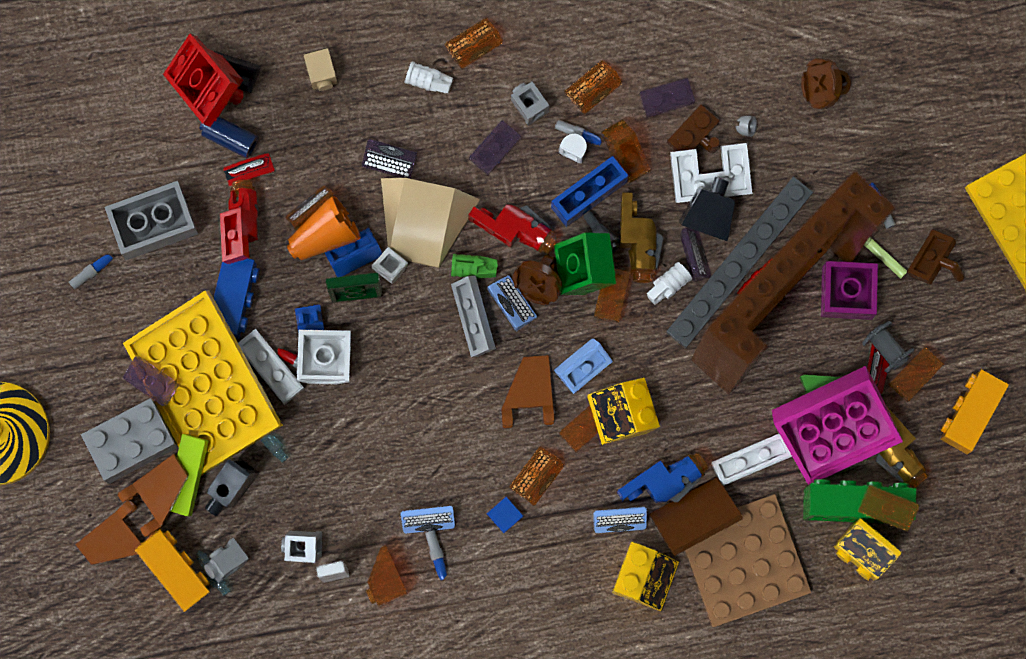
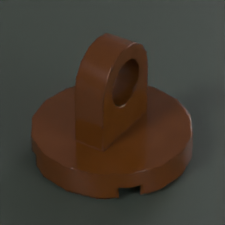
M816 58L807 64L809 67L806 72H803L801 80L803 96L806 101L812 104L810 106L813 108L828 109L834 106L840 95L847 94L850 90V77L845 71L839 70L836 63L830 59Z
M547 254L544 255L540 262H522L517 266L512 277L516 289L519 287L522 291L521 295L525 299L540 305H549L550 302L554 303L557 301L563 289L562 281L557 273L554 272L556 258Z

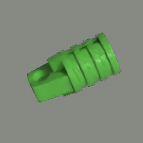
M453 254L451 277H496L498 260L478 255Z

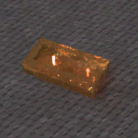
M615 269L616 284L600 289L594 318L619 323L630 272Z
M924 347L895 377L889 386L906 402H909L944 364Z
M587 407L559 432V435L575 452H578L598 434L591 407Z

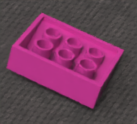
M866 366L772 410L774 425L808 485L814 483V480L826 478L903 442Z

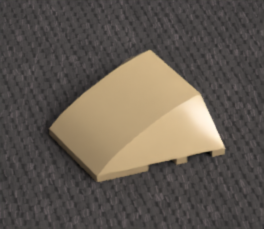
M381 178L388 247L408 262L439 268L462 228L466 225L468 214L473 207L478 205L480 199L458 189L408 178Z

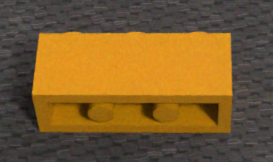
M982 369L976 375L972 373L965 384V387L968 389L964 397L959 395L952 409L956 410L951 419L947 417L940 429L943 432L940 440L965 454L971 453L1009 384Z
M159 529L137 546L135 551L185 612L209 593L207 585L210 582L201 571L196 573L192 569L191 565L194 562L185 551L180 553L174 545L177 541L168 530L164 533Z

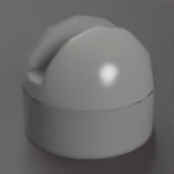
M741 116L737 119V122H739V126H736L738 133L743 136L752 137L757 128L756 118L754 116Z

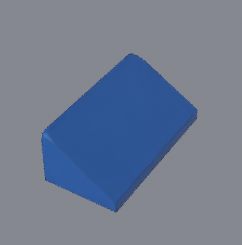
M369 228L359 232L361 238L356 242L325 252L337 277H342L381 256L382 251Z

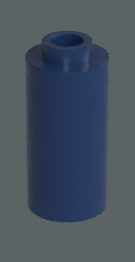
M218 117L211 127L202 124V122L199 129L202 130V137L246 159L251 156L257 145V135L221 117Z

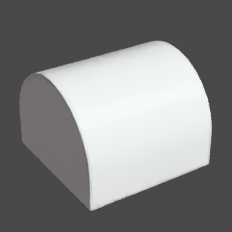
M569 134L562 140L559 152L561 155L580 164L585 158L586 141L578 134Z
M388 247L373 263L372 269L393 284L402 275L408 262Z

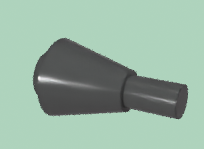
M591 211L586 213L583 218L590 226L591 232L610 233L612 254L619 249L618 245L621 240L603 224L599 223Z

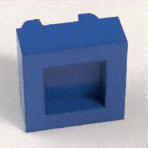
M321 305L295 308L298 333L299 330H324Z

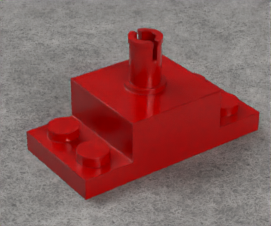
M191 33L163 73L164 77L202 124L209 127L212 126L214 121L216 122L228 102L238 105L244 96L243 91L238 89L243 81L240 75L222 55L207 49L202 41Z

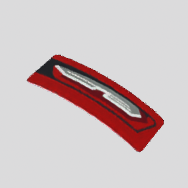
M269 153L234 163L223 169L229 186L275 171Z
M872 344L867 369L880 394H882L887 376L885 369L889 366V363Z

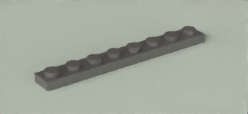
M793 177L666 333L686 349L813 192Z

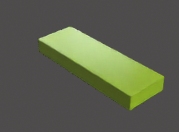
M182 434L177 458L189 477L171 512L188 517L192 516L209 440Z

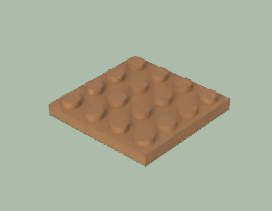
M776 495L737 507L743 517L741 521L685 550L712 628L811 593Z

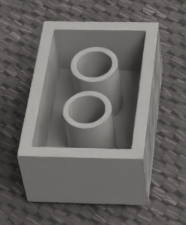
M178 181L105 207L121 255L125 260L198 235L182 187Z
M151 398L81 434L103 480L108 484L179 448L155 402Z

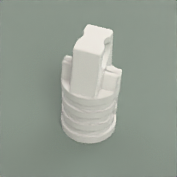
M411 62L405 83L424 88L428 91L448 93L453 78L434 68L431 69L427 66Z
M679 262L675 263L663 276H660L653 282L655 286L647 293L648 299L656 305L665 297L667 299L671 298L676 294V291H679L682 286H685L687 282L692 280L691 275Z

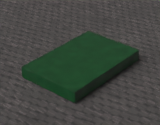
M378 273L326 278L327 290L333 303L380 298L383 296Z

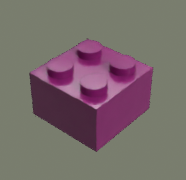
M826 261L822 267L821 317L872 320L877 315L878 264Z

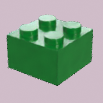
M585 232L554 245L558 276L562 281L563 287L561 295H586L616 284L610 233Z

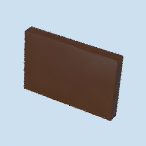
M718 478L687 493L679 502L675 503L672 501L649 514L652 522L674 556L743 519L742 514Z

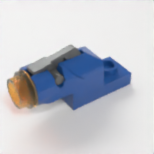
M698 452L693 455L689 454L684 459L668 465L669 469H666L663 463L659 461L620 488L617 494L622 501L627 498L632 501L643 493L641 488L644 487L655 503H663L668 500L677 503L700 481L701 477L705 475L704 472L709 467Z

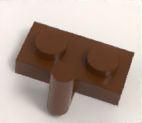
M700 105L667 140V144L675 151L696 149L700 144L709 153H715L719 146V139L716 137L708 139L707 136L719 124L720 120Z
M932 229L907 270L909 276L931 285L943 267L950 270L956 281L964 280L965 275L958 263L948 259L956 244L955 239Z

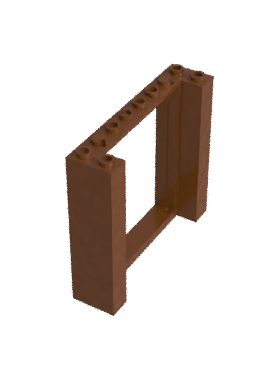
M854 171L706 329L691 361L729 395L746 377L767 346L752 333L753 330L829 249L843 262H853L866 248L893 212L895 206Z

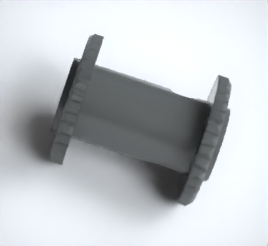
M891 321L876 327L862 342L864 346L872 343L889 363V366L885 369L886 373L901 367L914 353L913 348L905 352L887 330L892 325Z

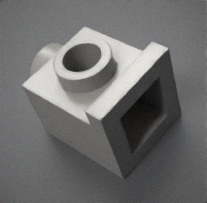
M532 81L527 85L522 83L512 91L511 101L528 126L549 112V104ZM526 100H531L533 102V105H531L530 107H526L524 105V102Z
M289 531L282 538L281 551L285 553V561L316 563L322 557V531ZM299 541L305 542V548L300 546Z
M232 538L224 548L220 547L210 555L211 560L204 568L211 578H215L220 583L242 568L249 558L235 539Z

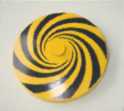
M0 382L1 486L15 483L32 473L44 458L50 440L49 421L41 403L27 390L7 382Z

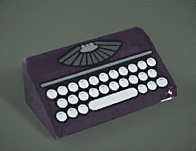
M368 139L362 167L399 178L411 179L417 160V153Z
M690 228L682 229L680 239L692 281L698 282L709 279L711 272L699 231Z

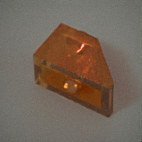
M623 119L601 131L609 152L628 174L627 181L629 183L651 172L635 131Z
M386 545L382 546L367 582L370 588L366 590L371 604L377 603L379 608L408 595Z

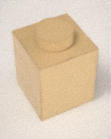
M328 48L304 55L313 90L325 91L331 89L334 84H337Z

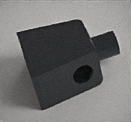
M715 177L710 190L698 187L682 214L679 224L727 241L735 206L734 199L724 196L729 181Z
M240 457L229 458L207 490V493L212 498L205 506V509L218 517L224 507H234L260 472ZM226 486H227L228 489H229L228 495H227L226 492H225V487H226Z

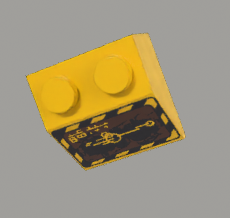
M645 377L623 382L587 395L602 445L648 434L660 427Z
M861 518L854 522L834 545V548L837 550L836 555L846 563L851 561L858 567L856 570L858 574L866 580L870 578L872 580L878 579L902 553Z
M631 542L612 593L661 611L679 562L658 551Z

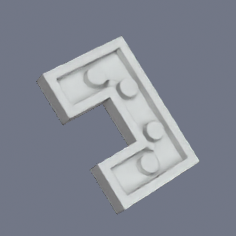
M747 143L720 146L723 171L699 174L696 149L670 152L675 202L691 201L698 187L710 190L715 177L729 181L724 196L752 194Z

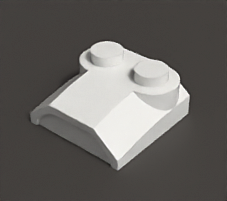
M299 330L297 381L308 384L348 383L350 375L351 331Z

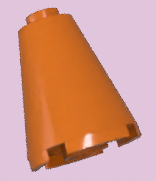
M332 196L288 239L289 245H287V249L294 259L298 257L300 260H305L354 243L361 238L354 221L351 222L347 216L349 213L337 197Z

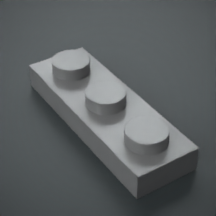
M467 276L452 283V290L471 357H478L496 349L476 276Z

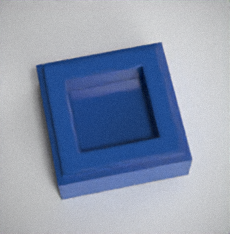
M507 497L487 513L488 517L503 534L523 518V515Z

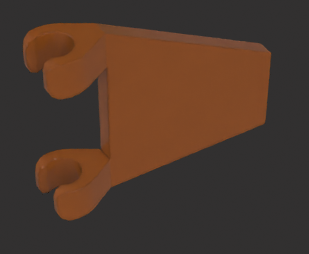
M549 355L523 357L501 409L503 428L513 427L512 409L543 407L544 425L554 424Z
M175 454L118 493V497L122 502L130 501L139 494L155 519L140 528L145 537L150 536L163 527L189 477Z
M126 501L116 512L75 544L91 565L138 555L135 548L141 544V541L124 521L126 517L137 510V506L133 501Z

